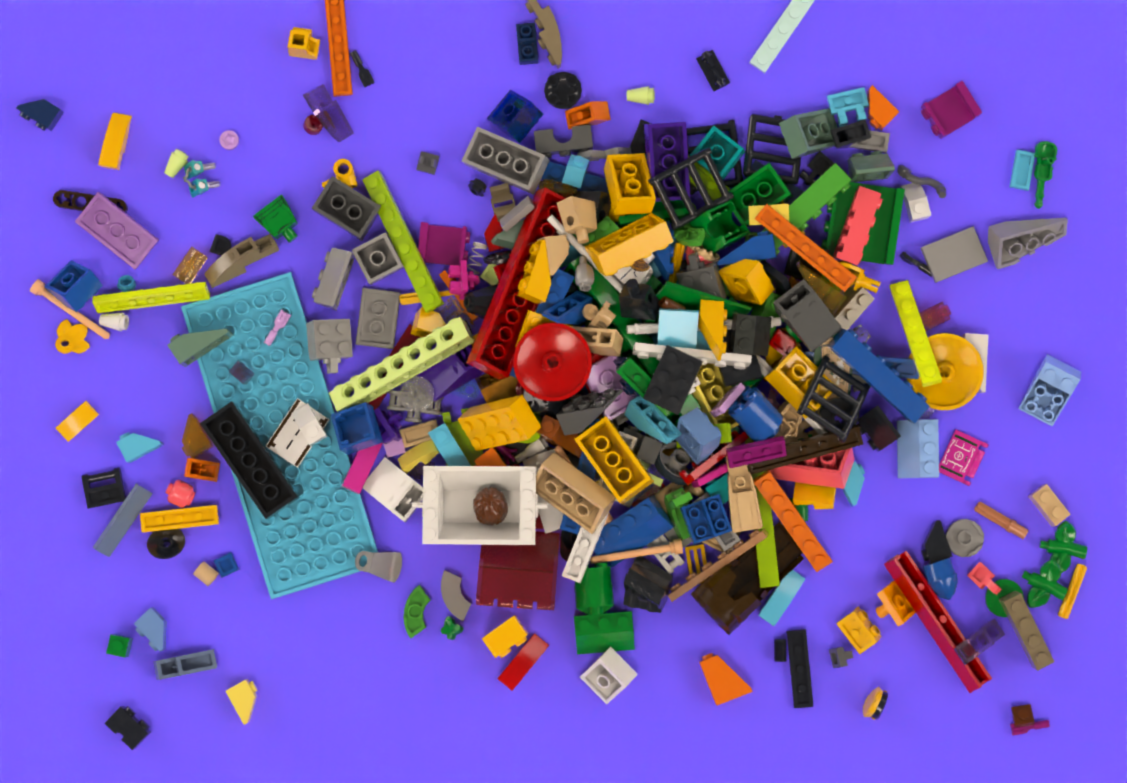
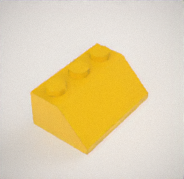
M795 346L766 375L765 379L798 411L818 367ZM823 374L822 377L833 383L825 374ZM818 384L815 390L816 393L825 399L832 394L831 391ZM811 399L808 408L815 412L821 405Z

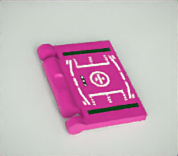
M955 429L940 461L939 473L970 486L971 482L964 480L965 476L974 478L985 454L984 451L978 448L980 445L988 448L989 444Z

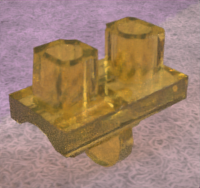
M191 246L172 275L185 284H191L208 257Z

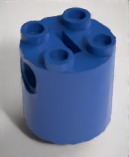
M745 387L741 395L728 408L729 415L735 419L754 442L773 438L778 433L779 426L783 421L782 414L764 397L758 388Z

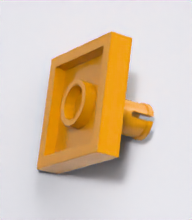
M895 580L891 581L877 593V596L883 603V605L876 608V613L880 618L890 614L899 627L916 613Z

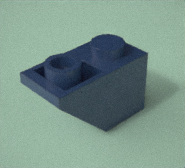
M45 99L20 104L16 107L20 111L19 116L27 121L30 118L36 121L35 126L43 131L46 128L52 131L64 113Z

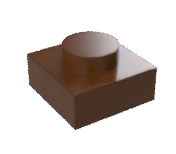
M1031 704L1011 707L1015 728L1034 725Z

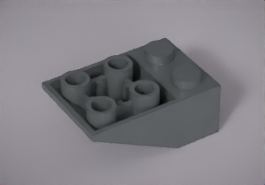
M804 279L773 302L778 316L811 352L842 329L817 293Z
M611 388L601 393L594 391L583 396L581 394L572 396L571 400L563 405L562 409L556 414L564 435L581 433L623 392L622 389L614 390Z

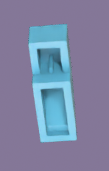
M794 570L789 572L779 582L780 586L774 589L758 613V616L772 626H775L802 586L805 578Z

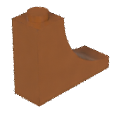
M545 415L540 423L541 428L537 433L549 444L555 447L560 446L566 453L580 459L582 450L574 440L579 435H564L559 421Z

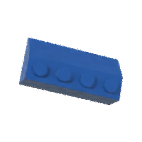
M653 494L604 526L594 552L598 556L641 549L675 526ZM624 559L609 561L606 563H608L609 566L614 567Z

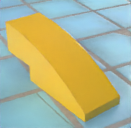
M112 113L98 163L100 167L120 170L132 116Z

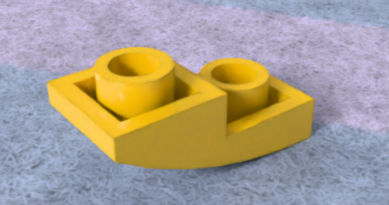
M85 401L63 420L56 429L69 442L99 414Z

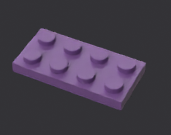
M101 192L96 193L75 220V223L134 270L139 267L159 241L156 236Z

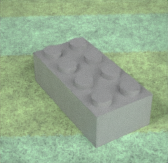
M477 127L461 161L469 168L534 195L550 160L539 152Z

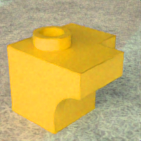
M293 27V30H290L287 46L289 56L317 60L320 40L312 37L313 32L311 29Z

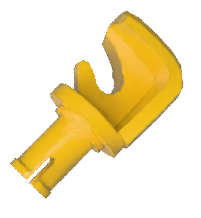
M845 261L839 262L857 277L850 285V287L854 285V291L862 287L877 294V287L881 284L880 281L866 277L864 274L865 270Z

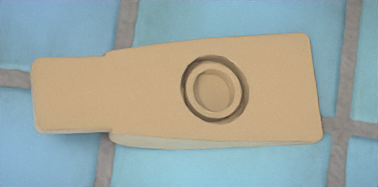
M726 456L728 502L732 532L760 529L763 527L751 473L748 471L747 465L729 468Z

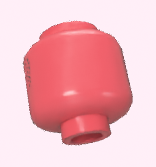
M176 480L174 484L169 483L165 493L168 494L167 500L169 503L184 508L186 505L190 506L196 492L193 491L192 485L182 480Z

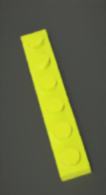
M908 280L890 284L889 289L922 386L926 387L942 383V378Z
M196 282L169 287L93 296L92 303L97 313L209 300L210 292L206 282Z

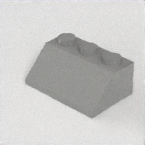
M332 248L331 252L327 251L324 262H326L325 269H321L318 277L320 284L318 288H314L312 294L315 304L337 311L355 259L352 252Z

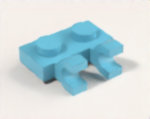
M864 87L827 96L831 115L837 114L839 127L848 124L845 112L855 110L857 122L867 119L864 108L868 107L869 103Z

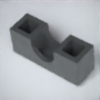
M591 125L573 126L572 137L565 143L555 140L553 129L534 131L536 152L545 155L547 158H552V155L559 154L560 157H566L574 152L580 153L593 150Z

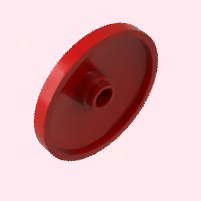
M545 323L530 329L519 340L514 351L513 368L519 384L527 393L545 401H560L572 397L586 384L591 373L592 356L586 340L575 329L561 323Z

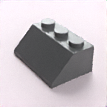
M332 176L314 203L312 210L360 241H363L372 227L381 206Z

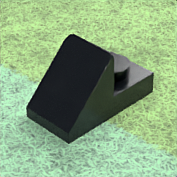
M866 120L830 130L836 149L848 148L852 144L871 138Z

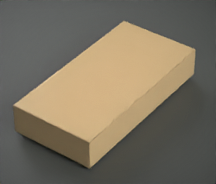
M436 419L400 429L399 432L404 448L432 440L428 433L438 427Z

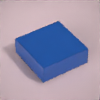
M232 552L213 560L221 578L240 570Z

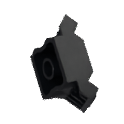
M642 556L636 557L632 567L629 568L628 574L626 573L623 605L661 613L668 600V594L673 583V575Z

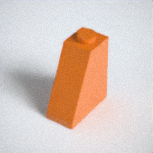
M712 653L702 656L699 664L716 706L753 692L752 688L718 655L713 656Z

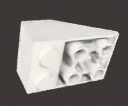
M386 457L383 458L367 478L363 486L365 491L405 523L417 510V508H412V502H422L423 487Z

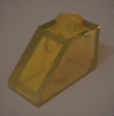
M189 414L182 438L184 445L182 450L187 457L190 456L195 459L214 446L195 414Z

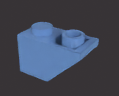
M151 607L134 623L136 626L135 630L140 636H146L150 640L148 644L153 650L161 652L166 649L167 621L154 607Z

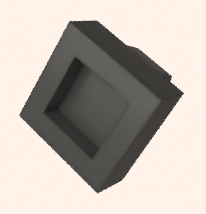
M421 151L416 170L435 175L440 156Z
M843 647L828 649L833 668L848 666L847 660L853 658L852 650L844 651Z

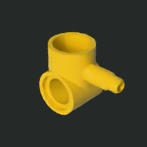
M347 159L337 160L333 167L336 179L351 188L357 187L358 184L351 162ZM343 165L349 167L346 174L339 173V168ZM329 180L322 182L323 188H325Z

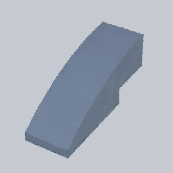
M214 649L153 661L157 680L217 668Z

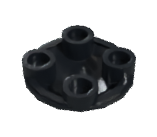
M559 72L548 77L544 93L550 105L558 109H567L577 104L581 98L582 88L581 83L574 74Z

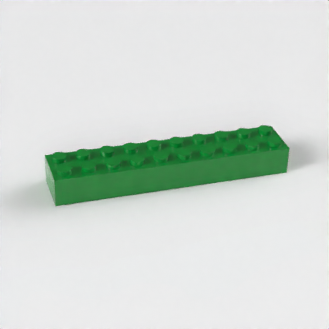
M579 258L572 261L564 272L575 277ZM587 261V264L593 268L594 283L591 286V290L581 291L580 287L575 283V278L573 280L574 285L579 292L593 298L592 304L598 310L601 309L606 301L611 304L608 310L613 312L616 317L607 329H616L624 338L620 357H630L637 365L641 364L652 379L660 360H657V357L641 359L637 355H632L635 342L654 344L652 338L648 334H627V325L639 324L640 322L637 319L621 317L617 290ZM689 394L680 414L677 415L672 412L667 418L677 428L680 417L697 407L701 409L697 399L692 394Z

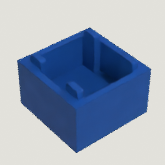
M367 402L331 414L339 449L345 454L349 455L383 443L374 407Z

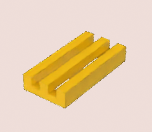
M704 544L685 547L689 575L693 573L689 550H693L697 574L701 572L697 549L701 550L703 565L707 563Z

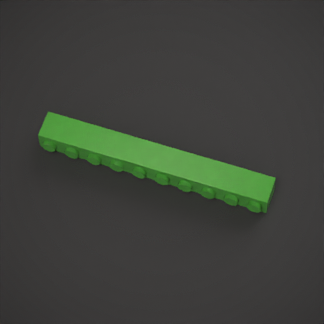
M835 163L789 206V222L803 232L809 226L807 222L811 218L817 219L823 213L821 209L825 205L831 206L837 200L835 196L840 191L845 193L851 187L849 184L852 181L851 178ZM774 235L777 256L780 253L778 249L783 244L787 245ZM723 281L726 296L730 299L732 295Z

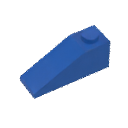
M769 231L758 232V236L752 237L720 259L718 265H730L743 259L758 261L777 258L774 235L769 234Z
M576 291L544 311L542 316L556 323L580 325L587 320L583 316L582 310L585 305L592 304L593 298Z

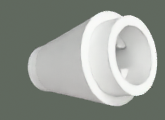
M124 313L101 314L99 324L122 332L128 329L129 316Z

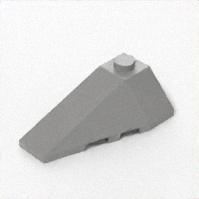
M1065 217L1006 221L989 226L988 245L995 267L1001 269L1015 265L1020 262L1019 259L1027 254L1032 255L1037 248L1043 245L1048 246L1067 234L1068 219Z

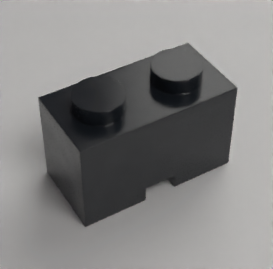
M120 706L104 724L115 734L120 733L123 736L121 740L131 750H134L151 733L149 730L150 726L142 719L139 721L134 716L136 713L132 708Z

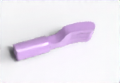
M282 309L280 310L274 321L275 326L273 330L270 331L263 343L268 346L272 344L279 329L284 328L291 317L290 314Z

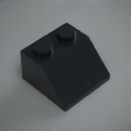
M878 405L861 416L857 421L861 435H866L869 439L867 443L873 451L876 449L879 452L901 437Z

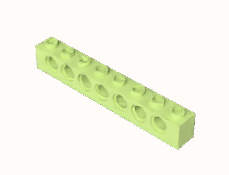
M461 317L453 318L445 326L434 329L431 334L425 337L418 338L412 345L401 348L393 356L385 357L379 364L368 367L365 372L351 377L344 384L335 386L334 390L328 393L337 412L364 402L369 403L474 343L475 339L467 322ZM453 334V337L448 340V337ZM437 343L436 347L431 350L432 346ZM420 353V356L415 359V356ZM387 372V375L382 378L383 374ZM371 381L370 385L366 387V384Z

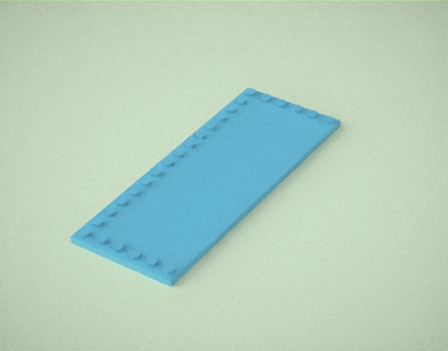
M289 272L210 297L209 300H201L181 306L189 333L228 329L234 335L197 359L213 413L231 401L234 402L265 447L297 398L306 404L308 403L310 407L330 419L324 428L328 437L312 446L298 468L266 447L300 497L270 519L264 518L232 471L271 600L360 572L355 565L358 553L361 551L373 553L378 552L361 495L341 486L351 463L349 456L339 449L331 419V414H334L335 411L319 360L310 361L307 321L292 273ZM282 309L290 314L291 317L286 326L279 329L274 341L268 346L263 342L270 331L273 330L275 326L274 321ZM365 555L360 558V565L362 567L367 564V557Z

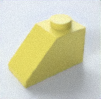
M248 679L225 691L244 725L250 722L257 698L256 691H258L254 682H249Z

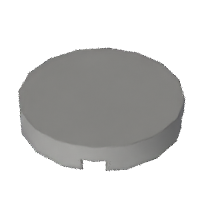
M960 519L948 527L946 538L954 555L971 557L981 550L984 542V533L975 521Z

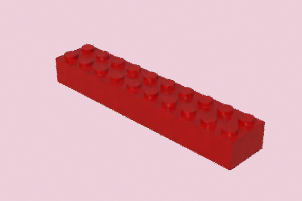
M546 187L537 190L534 195L533 203L535 208L525 217L466 362L499 380L509 377L513 367L515 345L528 310L535 312L538 305L517 296L519 292L518 284L525 274L524 266L530 259V248L540 238L559 236L557 230L547 221L551 215L563 225L557 202L566 198Z

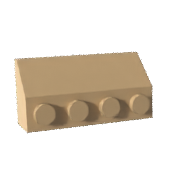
M556 453L551 454L541 464L536 475V494L591 534L598 528L616 499L613 494Z

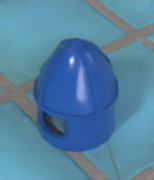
M947 558L923 566L928 584L935 594L940 598L950 600L955 594L958 584L957 573L954 571L951 559Z

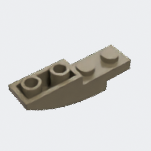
M526 0L525 6L530 14L534 13L536 17L534 21L539 30L543 29V31L539 32L540 39L537 41L542 50H547L549 54L547 58L552 66L556 65L557 69H559L562 63V44L555 17L549 5L542 9L537 0Z
M271 234L256 241L250 237L225 252L209 267L204 275L210 286L214 288L247 272L245 266L279 251L278 245Z

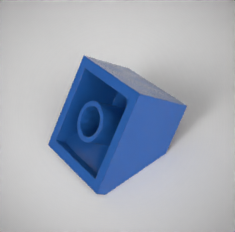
M71 260L44 287L67 308L77 312L103 285L90 269Z

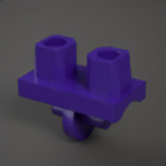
M377 408L374 413L376 414L379 428L381 426L385 428V431L381 433L383 443L388 444L393 440H401L402 437L397 429L402 427L400 421L403 419L401 413L394 414L391 410L386 414L384 410L381 411Z

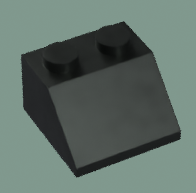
M733 314L729 352L768 356L772 317Z

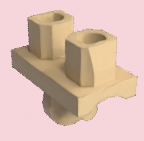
M606 301L600 310L593 304L584 306L582 314L586 319L591 320L587 328L607 329L616 317L613 312L608 310L611 305L609 302Z

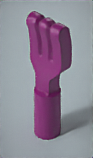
M1049 720L1037 721L1034 725L1015 728L1014 723L1010 724L1012 736L1025 734L1030 729L1048 728L1050 724Z

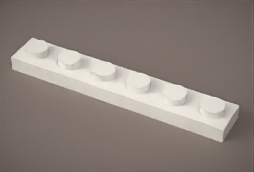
M635 342L632 355H637L641 359L657 357V360H660L666 346ZM674 347L702 360V365L711 363L715 364L716 367L730 365L734 366L735 369H745L751 364L752 355L726 352L725 354L722 353L721 361H717L713 352L709 350Z

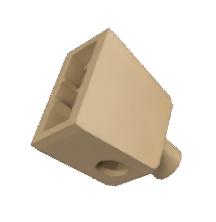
M574 196L557 202L565 231L575 234L578 244L589 242L588 234L597 229L595 202Z

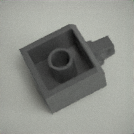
M698 252L690 253L688 255L690 264L687 265V268L680 269L676 274L679 285L726 299L723 280L718 272L720 270L718 263L705 264L704 261H700Z

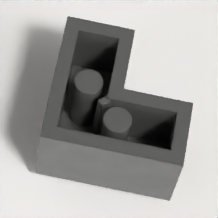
M628 425L627 428L622 426L621 432L638 438L633 451L636 457L654 465L663 443L647 433L645 436L638 433L639 429Z

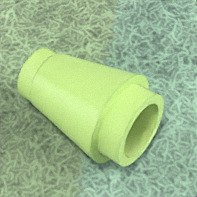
M646 86L627 90V101L646 105L654 103V88Z
M176 148L174 152H171L164 173L174 178L186 165L189 156Z

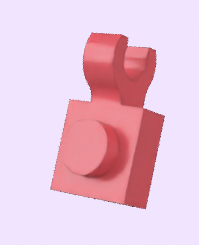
M979 562L967 574L980 589L987 586L996 595L1002 590L992 581L995 575L982 562Z

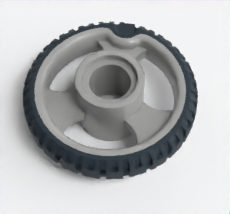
M673 440L669 444L663 443L655 461V467L661 476L669 480V482L687 485L679 475V472L685 470L689 475L690 472L685 467L689 462L692 464L694 461L683 448H677L676 440ZM665 449H676L670 456L662 452Z

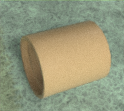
M203 561L194 571L193 575L206 586H210L219 573Z

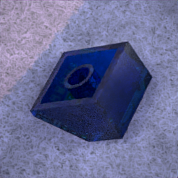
M510 89L487 117V120L508 137L520 143L534 125L538 123L543 113L530 100Z

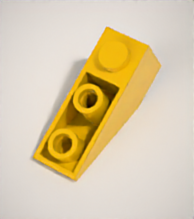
M543 239L532 244L530 259L524 266V277L518 284L519 292L517 296L536 304L546 302L551 286L546 243Z
M701 299L698 327L717 361H721L722 353H726V342H723V337H726L727 326L723 325V323L727 320V309H724V301Z

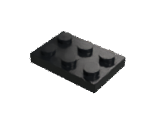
M667 345L643 399L679 415L703 361Z

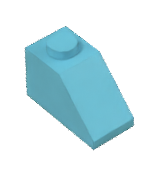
M571 154L562 183L581 188L590 160Z
M130 432L119 437L120 440L116 442L127 463H131L164 445L161 441L135 433L130 434Z
M856 461L853 463L845 488L842 489L851 507L857 505L865 479L863 476L865 471L860 463L857 465Z

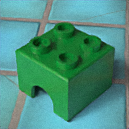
M732 200L704 212L690 222L693 228L704 229L706 234L702 245L707 250L706 252L713 251L714 254L735 244L750 233L746 224L738 226L733 222L732 212L736 207Z

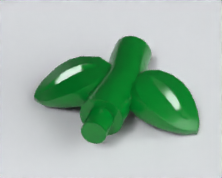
M1068 521L1062 522L1057 527L1055 532L1056 540L1040 541L1039 548L1046 549V552L1052 553L1050 560L1055 561L1060 566L1061 573L1070 567L1071 556L1081 559L1086 558L1087 546L1074 543L1076 530Z
M1055 561L1045 562L1040 568V574L1036 572L1031 574L1024 571L1022 578L1028 580L1027 584L1032 585L1027 596L1028 607L1036 608L1045 605L1049 601L1051 594L1062 601L1065 598L1068 588L1057 582L1061 577V569Z

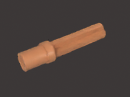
M981 501L974 508L975 512L1022 540L1029 531L1015 520L1009 519Z

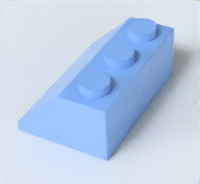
M938 419L917 420L915 424L908 420L897 421V431L901 435L897 439L898 478H939Z

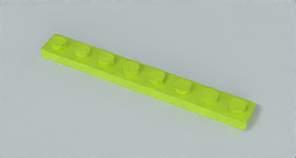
M377 170L362 179L372 201L381 206L378 214L425 312L429 313L443 305L444 302L381 171Z

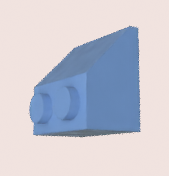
M698 407L679 418L677 429L682 434L675 440L695 464L700 466L719 446L722 436L718 427L709 421L706 413L702 412Z

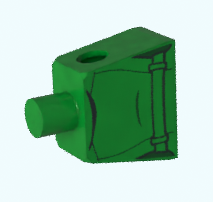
M282 194L253 215L254 219L275 239L284 236L291 243L298 237L292 229L298 222Z

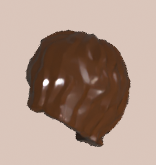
M486 487L479 491L473 499V509L480 523L493 526L505 520L508 513V503L500 490Z

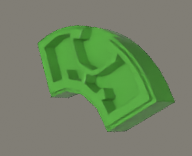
M689 222L674 230L673 235L678 243L684 246L695 247L702 246L706 233L703 228H693Z

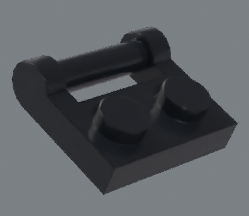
M120 467L108 472L93 475L84 474L81 476L87 509L124 502L126 499ZM112 478H115L116 481L114 484L95 488L90 487V483Z

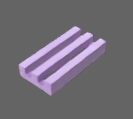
M739 383L731 387L710 411L712 416L717 417L725 413L745 390V386Z

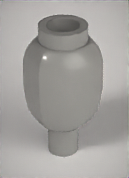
M585 256L579 257V265L575 270V283L580 287L581 291L591 290V286L594 283L593 268L587 264Z

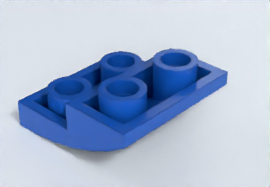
M719 494L680 508L693 545L732 531Z

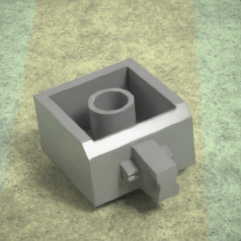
M350 319L312 320L307 322L310 361L323 360V364H326L327 374L338 373V363H341V359L353 357Z

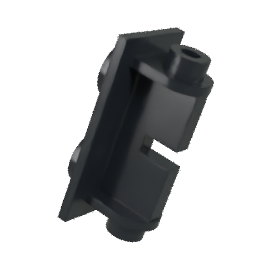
M713 50L705 51L700 57L696 58L713 92L730 84Z

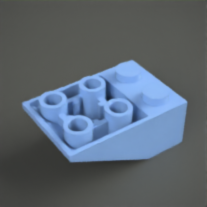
M1047 354L1018 409L1053 426L1080 382L1081 371Z

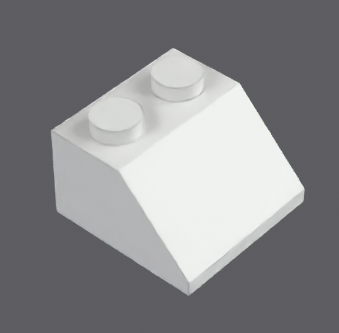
M610 647L580 678L608 704L638 674Z

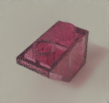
M943 302L919 313L925 331L944 324L951 319V311L948 305H944Z

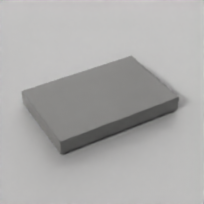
M974 226L920 248L935 283L988 262Z
M362 288L355 345L394 349L401 292Z

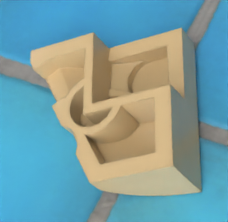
M783 402L777 409L782 414L783 421L779 426L778 433L773 438L783 436L785 444L793 442L794 438H797L798 426L803 416L799 415L789 402Z

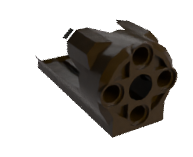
M778 522L773 527L780 582L804 558L801 556L803 552L789 532ZM754 546L729 564L723 566L711 577H708L691 595L717 625L730 635L762 604L761 600L765 599L773 587L760 588L756 546Z

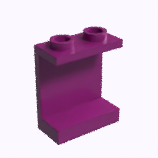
M963 80L950 90L928 103L925 102L921 106L922 116L925 120L930 121L932 132L935 136H939L940 139L982 114L981 109Z
M421 222L418 250L424 263L459 265L461 260H467L468 262L469 251H465L466 243H470V232H467L466 226L456 228L429 225L427 222Z

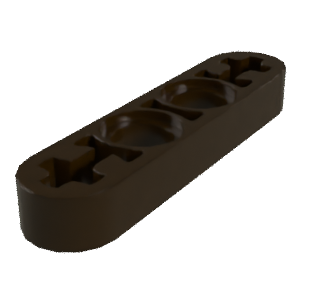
M59 190L54 194L53 202L59 208L83 211L95 195ZM64 194L65 198L72 199V206H70L71 203L68 201H63L61 204L58 201V197L60 198ZM79 197H84L86 199L85 206L78 207L76 200ZM107 197L117 206L120 203L123 211L127 213L128 206L123 200Z

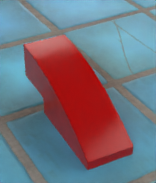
M534 633L497 679L513 691L549 645Z

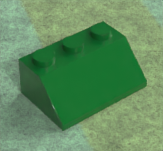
M770 163L729 190L734 195V198L731 199L736 207L733 213L741 225L746 224L747 228L751 226L749 225L748 206L782 204L793 197L784 181Z
M632 611L574 616L577 655L602 653L610 647L615 651L635 650Z

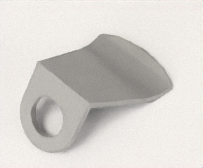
M361 551L356 556L355 565L359 571L368 572L395 583L402 569V556L400 552L372 553ZM365 555L367 557V564L362 567L360 565V558Z

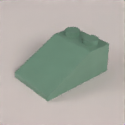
M829 108L797 114L779 123L792 159L835 147L830 130L838 128Z
M882 151L871 152V155L863 156V153L852 154V157H849L847 160L851 182L888 179L895 171V166L889 155L882 154Z
M228 329L188 333L181 336L177 334L170 339L171 343L167 346L179 364L187 367L234 335Z

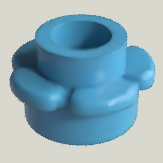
M123 275L118 280L117 288L122 292L132 291L136 288L135 280L130 275Z

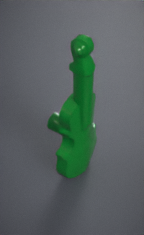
M1048 141L1039 142L1035 146L1034 157L1037 158V165H1035L1034 176L1037 179L1034 205L1037 209L1043 206L1045 182L1052 179V164L1057 160V147L1054 143Z

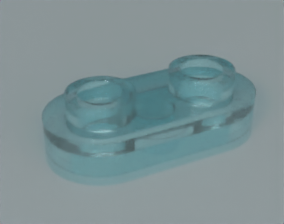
M469 381L449 394L472 401L479 396L480 389L475 382ZM468 387L474 389L472 394L466 392Z

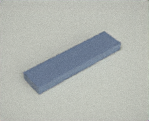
M136 483L93 548L110 557L153 493Z

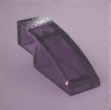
M324 84L316 86L303 94L314 115L337 142H341L354 134L337 100L333 101Z
M994 618L971 633L954 650L963 664L966 665L1006 634Z

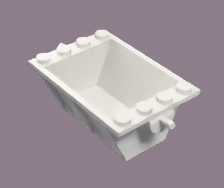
M423 466L422 502H412V508H422V544L535 545L536 518H538L539 509H548V503H539L538 494H536V467ZM486 487L500 490L508 503L507 516L498 525L494 524L492 526L480 523L473 509V499L479 491Z

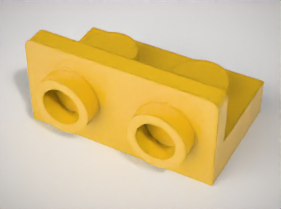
M859 606L836 623L859 654L876 644L882 637L878 627L870 622L868 614L863 609H860Z

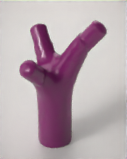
M504 445L494 447L503 455L506 465L510 464L509 459L513 462L516 461L511 453H516L517 449H510Z

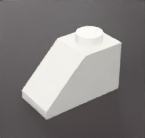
M914 183L900 186L905 189L904 202L909 222L928 219L931 216V211L922 186Z
M308 403L292 412L300 431L310 446L328 437Z

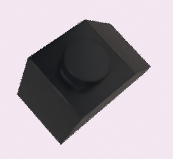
M940 520L933 522L922 544L923 550H921V555L928 564L953 557Z

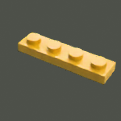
M218 505L140 513L141 531L146 533L218 525Z

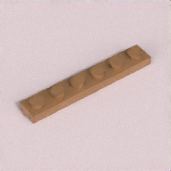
M759 529L754 530L749 534L750 538L745 542L740 540L733 545L734 549L729 553L724 551L717 556L718 560L713 564L709 561L701 567V572L698 574L693 572L687 576L685 583L682 585L680 583L675 584L670 588L671 592L668 594L671 602L767 538L769 534L765 529L761 531Z

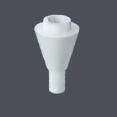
M539 438L535 442L530 443L524 449L525 451L515 456V459L520 463L528 457L530 458L548 451L549 445L545 439Z

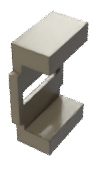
M507 183L489 187L492 199H490L492 208L498 222L516 206L513 194L510 193ZM509 200L513 201L512 204L494 208V204Z

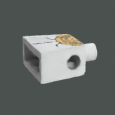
M652 253L647 258H641L635 261L632 266L619 269L613 276L623 286L629 279H636L638 284H646L653 274L649 263L655 256Z

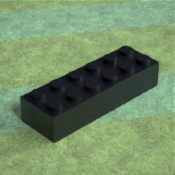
M231 401L200 423L265 519H270L300 498L234 402Z

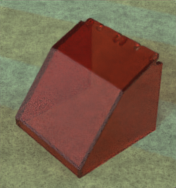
M536 531L535 545H481L476 605L493 606L494 599H498L497 607L513 608V602L517 600V608L533 609V602H537V610L554 611L560 533L550 532L545 534V532Z

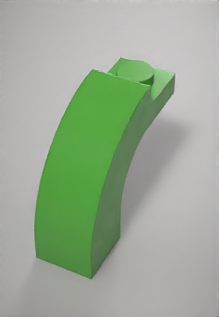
M683 487L666 495L664 498L667 514L675 526L674 530L678 538H681V541L689 538L690 535L680 508L689 505V501L693 499L690 492L685 493Z

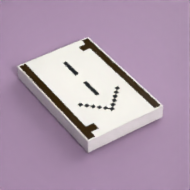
M298 398L266 445L267 448L297 468L312 448L307 443L292 415V412L306 405V403ZM311 407L324 429L330 419Z

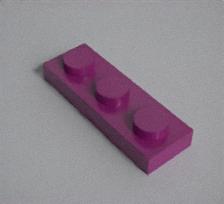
M783 436L726 448L729 468L787 456Z

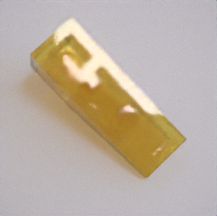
M798 261L796 265L804 280L817 293L834 316L847 299L845 292Z

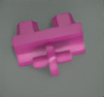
M461 260L459 265L449 266L448 277L458 278V281H450L449 293L459 295V300H464L465 293L468 292V286L469 290H474L475 286L480 283V278L474 275L473 271H469L467 275V260Z

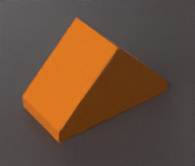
M187 457L184 477L217 482L220 463Z

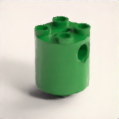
M597 563L595 568H588L587 566L581 584L575 582L576 609L587 615L604 614L614 606L611 566H608V563Z

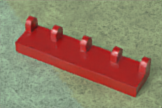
M734 430L731 432V436L734 439L731 443L719 444L722 448L716 454L711 453L708 460L700 466L692 462L695 470L689 475L685 470L679 472V475L687 485H690L727 456L726 448L741 445L749 438L745 432L739 435Z

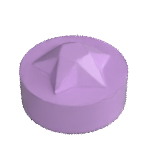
M227 130L221 134L219 141L224 149L234 150L237 148L239 137L234 131Z

